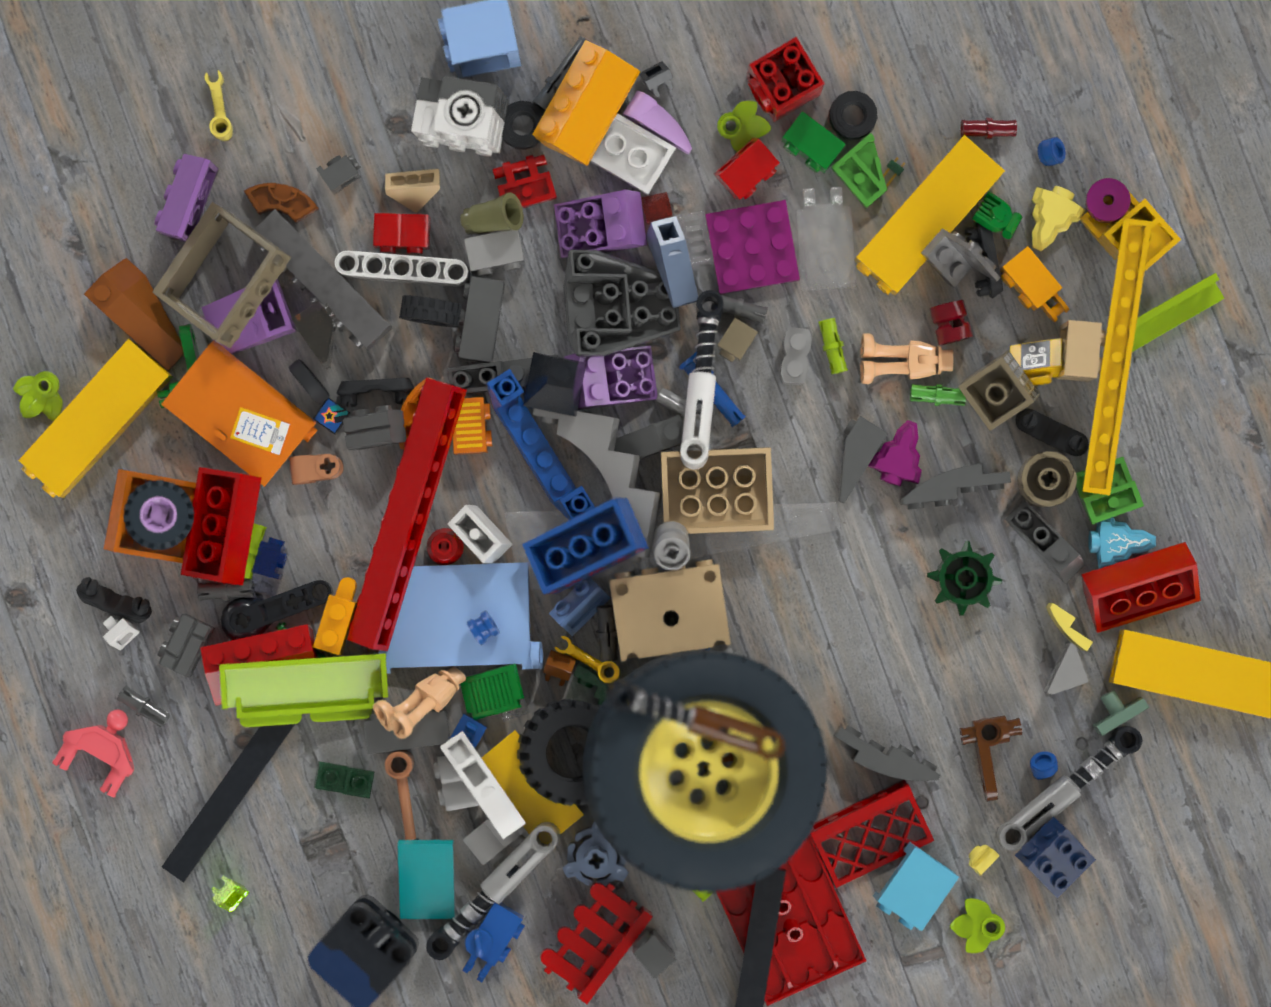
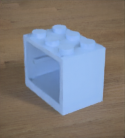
M485 0L441 10L443 18H439L438 23L445 44L443 46L450 72H456L457 78L461 79L521 66L507 0Z

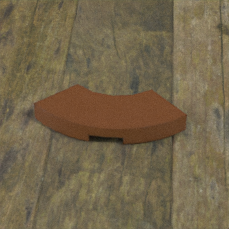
M263 183L244 190V193L259 215L275 209L277 212L290 216L298 223L319 210L314 201L304 192L285 184Z

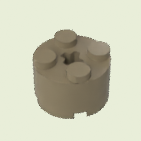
M1051 451L1042 452L1029 457L1022 464L1017 478L1019 492L1029 503L1035 506H1056L1066 501L1073 494L1077 483V475L1072 464L1064 455ZM1049 473V478L1053 481L1045 486L1041 476Z

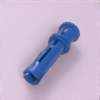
M697 352L679 365V369H684L688 375L692 373L695 369L693 359L696 357ZM716 382L714 405L733 428L746 416L743 415Z

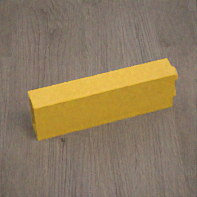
M964 135L854 259L858 263L856 268L866 277L869 275L874 277L878 281L876 286L885 294L889 295L891 292L895 296L926 261V258L921 254L925 247L942 228L951 233L1005 170Z
M128 339L18 460L24 465L22 471L34 480L37 477L44 483L42 489L54 498L57 495L58 497L65 498L157 396V391H161L173 376L133 340Z
M1120 629L1109 683L1271 719V662Z

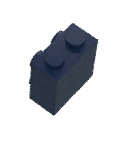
M1052 817L1015 854L1020 862L1057 899L1096 860L1055 817Z

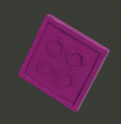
M786 200L705 214L720 295L800 281Z

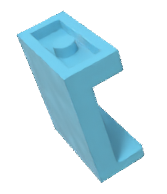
M909 842L903 850L906 856L881 892H875L873 897L878 901L876 906L888 915L894 912L900 916L898 921L910 930L916 927L922 931L959 876Z

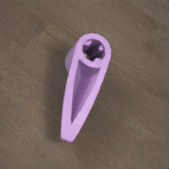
M636 91L623 116L689 155L692 150L691 144L676 120L657 104L656 100L641 91Z

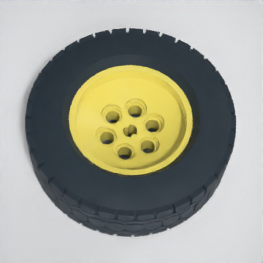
M689 650L671 653L651 660L626 676L623 680L629 682L632 686L638 687L646 695H656L658 699H668L670 703L674 704L681 703L686 708L698 705L765 728H772L784 739L785 747L782 755L773 760L765 759L759 755L713 741L710 748L704 749L701 745L702 737L687 732L685 725L681 724L679 726L677 722L670 720L666 722L664 718L658 716L654 718V715L646 712L642 714L640 710L636 712L617 711L606 698L597 711L587 736L583 756V781L586 799L592 816L600 832L612 848L629 864L654 880L675 888L697 892H718L739 888L766 877L786 863L803 845V841H806L822 808L821 804L824 801L825 785L827 783V759L825 746L823 745L824 741L815 717L797 690L782 676L760 662L745 656L715 650ZM618 689L614 694V700L616 702H624L628 698V690ZM731 729L729 731L730 733L753 740L752 736ZM767 737L762 742L763 750H771L775 745V738ZM684 742L687 745V753L685 756L678 758L675 754V747L679 743ZM727 752H731L734 758L733 763L729 767H724L721 761L722 756ZM705 761L704 768L707 771L705 774L698 776L697 772L699 769L697 764ZM679 770L682 775L681 781L676 785H672L669 781V776L672 771ZM725 779L728 783V789L725 793L718 794L716 792V784L720 780ZM699 788L702 792V798L699 802L692 803L690 801V793L692 790Z

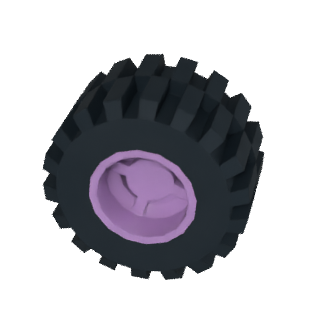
M158 480L146 482L135 488L124 506L123 517L128 533L137 543L149 549L164 550L176 546L186 538L192 528L194 511L190 498L181 487L172 482Z

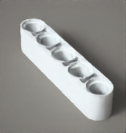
M342 251L335 258L337 271L347 278L453 287L462 286L469 279L467 266L457 259L360 251ZM346 258H353L355 260V266L350 271H344L341 268L342 261ZM373 260H380L382 262V269L378 273H370L368 270V266ZM406 262L409 264L408 273L402 276L397 275L395 272L397 264ZM428 264L435 265L437 269L436 274L431 278L422 275L423 268ZM459 266L464 269V274L459 280H453L449 277V272L453 267Z

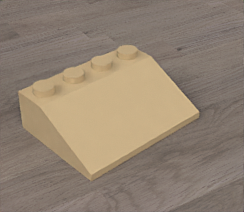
M770 447L709 450L706 464L694 470L683 465L681 451L661 452L664 523L678 522L687 529L688 534L774 530ZM701 450L687 451V455L690 459H698L702 456Z

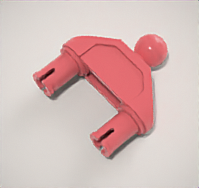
M119 709L113 710L108 714L106 719L107 728L97 725L66 731L62 739L64 743L52 761L54 765H60L59 768L67 771L78 750H84L110 765L111 771L99 790L103 793L108 792L107 795L114 798L125 777H129L134 771L133 760L126 740L116 733L124 729L128 723L126 713Z

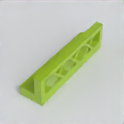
M1217 274L1210 275L1139 316L1136 323L1132 352L1225 299L1216 284L1220 280Z

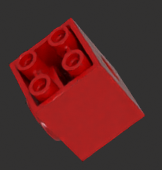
M797 36L750 63L746 76L748 86L761 109L770 115L773 122L780 120L819 97L825 84Z

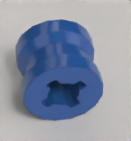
M486 610L480 613V617L476 620L471 619L467 621L471 633L480 645L486 643L488 637L500 634L496 623Z

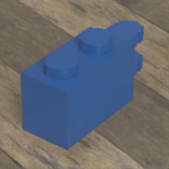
M494 903L479 929L488 931L493 939V946L490 952L485 956L479 957L487 962L478 974L477 980L483 982L492 966L496 965L497 961L504 962L511 948L507 947L512 937L518 939L525 927L521 923L524 916L503 903ZM471 955L462 971L465 973L471 971L477 957Z

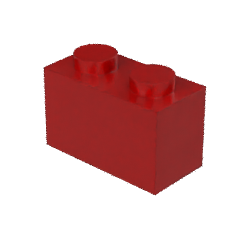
M752 138L714 173V176L735 199H747L757 190L755 186L762 179L766 181L776 173L775 167L780 162L759 138Z

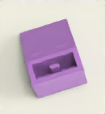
M621 190L554 204L561 258H568L570 250H597L606 253L647 246L641 195L638 191Z
M279 280L275 281L269 294L265 296L255 315L249 320L233 346L228 348L220 344L231 354L297 332ZM245 288L201 307L205 319L219 329Z
M651 346L630 347L606 356H577L574 353L564 357L587 363L578 410L656 400L658 396Z

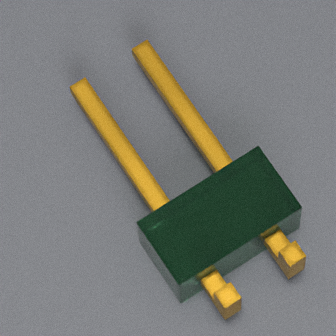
M898 157L888 163V169L883 174L884 177L889 170L895 173L886 186L891 183L896 175L900 176L904 171L903 166L905 163L901 166L896 163L899 159Z

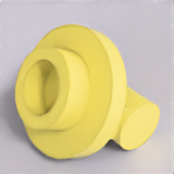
M986 844L978 845L969 854V866L981 876L995 862L999 854Z

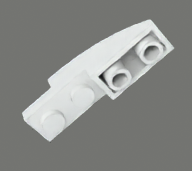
M463 731L440 746L503 839L526 824Z

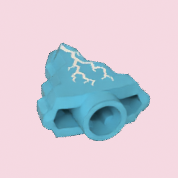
M1114 517L1098 522L1096 531H1089L1088 536L1089 552L1096 553L1099 569L1113 565L1116 562L1126 561L1131 554L1144 553L1156 546V536L1144 530H1132L1126 522L1115 521Z

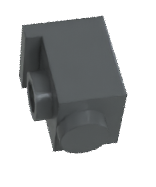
M353 154L348 157L345 155L342 158L340 155L334 157L327 163L328 167L324 170L321 166L316 168L334 195L361 177L357 172L361 166Z

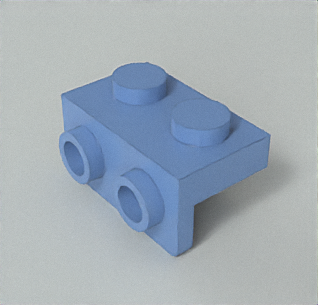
M588 578L576 584L574 589L563 600H560L549 614L573 636L597 612L596 607L604 605L610 597L591 578Z

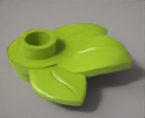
M746 100L738 103L732 112L724 113L718 120V132L722 137L730 139L733 149L737 152L752 138H760L772 129L765 118L755 115L757 112V102ZM730 120L736 123V127L733 130H728L725 127L726 123Z
M42 371L35 376L26 375L17 380L13 391L22 396L20 412L24 418H33L43 412L51 421H54L61 414L63 400L58 393L60 383L55 374L49 371ZM42 381L48 383V390L43 389Z
M976 898L965 899L966 914L956 917L950 923V928L958 936L967 939L965 944V951L967 953H980L987 949L991 941H996L1003 936L1005 923L1000 916L991 912L986 902ZM989 922L996 924V928L992 932L986 930V925Z

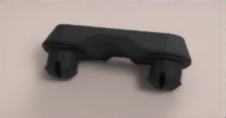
M976 223L973 227H966L965 235H970L966 237L967 243L970 240L979 242L980 248L983 250L981 254L996 265L994 270L1000 276L997 282L987 276L984 280H977L975 288L981 289L977 290L976 293L979 297L989 295L993 299L1003 291L993 233L979 223Z
M409 378L341 381L336 394L341 396L342 407H348L349 402L350 407H356L358 405L357 395L359 393H369L372 390L395 392V403L402 404V400L404 399L405 401L415 387Z
M1029 408L1021 410L1016 415L1015 422L1018 429L1043 443L1072 456H1081L1088 450L1089 441L1087 437L1075 429Z
M90 577L83 578L77 586V595L83 603L135 623H142L151 616L152 609L148 599L143 600L142 597L122 596L115 593L112 589L99 585L96 579L92 580Z

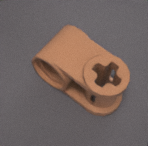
M332 454L289 457L292 485L336 479L344 471L343 461ZM328 460L335 463V468L331 469V473L324 470V465L329 463Z

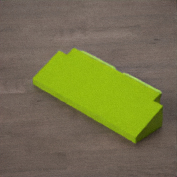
M386 654L219 665L222 709L236 707L237 719L240 718V724L243 727L297 724L301 721L302 714L309 713L311 720L314 722L367 719L372 714L374 698H388Z

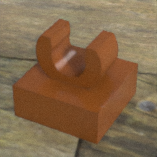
M551 650L543 673H546L545 681L549 682L551 676L560 678L559 686H563L565 681L570 679L576 659Z

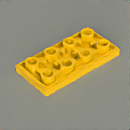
M514 730L482 756L481 759L526 824L523 827L528 834L543 822L553 823L558 827L561 834L579 820L584 813L576 804L568 806L555 803L541 796L530 787L519 768L521 765L520 759L517 758V750L520 747L518 742L519 733ZM542 831L539 833V840L544 844H549L552 842V836L547 831Z

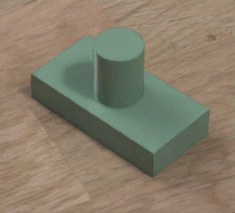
M1112 690L1100 697L1109 715L1094 723L1093 727L1097 734L1103 736L1148 709L1149 706L1145 699L1141 697L1123 705L1115 690Z

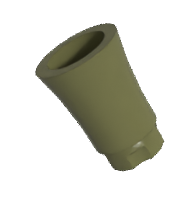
M506 193L496 199L465 208L460 216L461 225L469 235L503 230H519L524 219L522 205L513 193Z

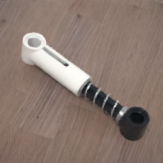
M713 290L702 292L696 301V319L699 326V333L696 334L698 345L695 346L697 355L693 359L695 369L689 374L681 444V461L683 465L692 470L699 469L706 464L709 452L716 376L711 373V370L714 369L712 367V360L715 357L713 350L714 345H716L714 343L715 333L718 332L716 328L721 321L724 307L722 296ZM711 301L717 305V309L708 312L703 309L702 305L705 302ZM696 414L701 415L699 438L694 437ZM691 448H698L701 450L702 456L698 459H690L687 451Z

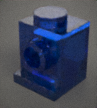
M269 537L268 542L261 541L252 572L282 580L283 574L278 573L279 568L284 569L288 553H284L285 541Z

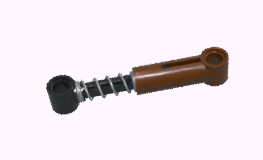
M615 680L606 689L607 701L617 711L636 712L640 710L642 714L646 712L654 715V718L656 716L664 718L666 722L670 720L677 722L679 726L683 724L689 733L759 755L769 760L778 758L784 751V739L772 728H765L698 705L686 708L681 703H670L668 699L661 700L656 695H646L644 691L632 686L625 680ZM618 689L628 690V698L624 702H616L614 700V694ZM731 729L752 736L753 740L730 733L729 731ZM767 737L775 738V745L771 750H763L762 742Z

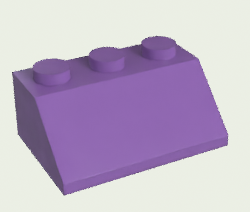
M183 154L182 160H177L173 170V174L176 175L172 185L169 184L164 194V200H166L163 211L159 210L155 218L154 225L157 226V232L186 242L200 221L218 172V168L210 160L188 154Z

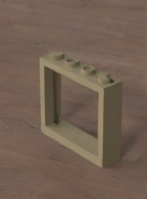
M212 202L152 293L214 341L231 348L239 339L249 320L255 315L265 296L269 294L279 275L285 270L291 257L227 209ZM230 223L267 250L269 254L218 329L180 300L179 297Z

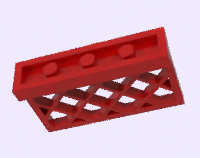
M905 779L817 821L810 832L836 888L906 855L903 851L905 849V842H911L920 848L935 841L913 796V792ZM909 800L913 808L909 819L896 815L898 806ZM879 814L889 817L884 831L871 827L874 817ZM915 815L917 816L919 822L914 821ZM894 819L907 823L902 837L889 833ZM912 825L921 827L926 835L917 841L907 839ZM858 826L865 829L860 843L847 839L850 828ZM869 830L883 835L878 849L865 845ZM887 836L900 840L897 851L892 853L883 851ZM830 838L840 841L836 854L824 851L821 843ZM844 843L858 847L854 860L840 856ZM862 849L876 853L872 863L865 865L858 862ZM828 857L833 858L832 865H831V863H830ZM838 860L851 864L849 873L838 879L834 872Z

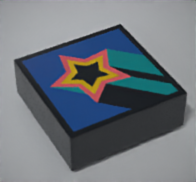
M328 397L313 420L336 435L343 426V419L349 417L351 412Z

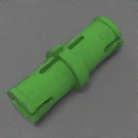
M911 384L910 389L911 402L934 403V406H940V404L965 406L966 397L959 388L942 387V384H936V386Z

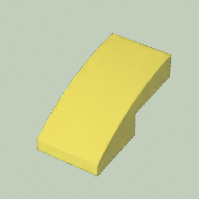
M1048 603L1046 609L1058 629L1082 651H1088L1093 642L1070 627L1076 618L1054 603Z

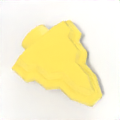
M1054 186L1052 191L1036 187L1032 197V202L1035 204L1032 216L1036 222L1032 231V248L1041 252L1054 242L1058 233L1067 231L1072 222H1079L1086 210L1072 201L1075 196L1074 193L1060 186Z

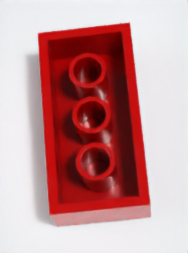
M199 467L192 504L194 521L187 535L180 575L243 586L262 477Z

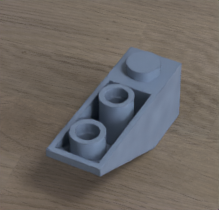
M674 216L651 222L646 234V240L672 307L676 308L695 303L698 293L686 240L677 217Z

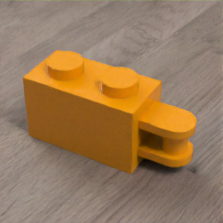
M1028 246L1000 269L1002 281L1009 288L1014 287L1020 294L1018 300L1026 309L1031 308L1035 311L1040 307L1054 323L1058 320L1057 317L1061 313L1069 311V307L1057 294L1063 287ZM1051 297L1056 302L1052 308L1045 303Z
M346 577L341 579L336 595L328 596L313 648L336 655H343L349 634V625L353 620L357 607V602L353 601L357 583L353 578Z

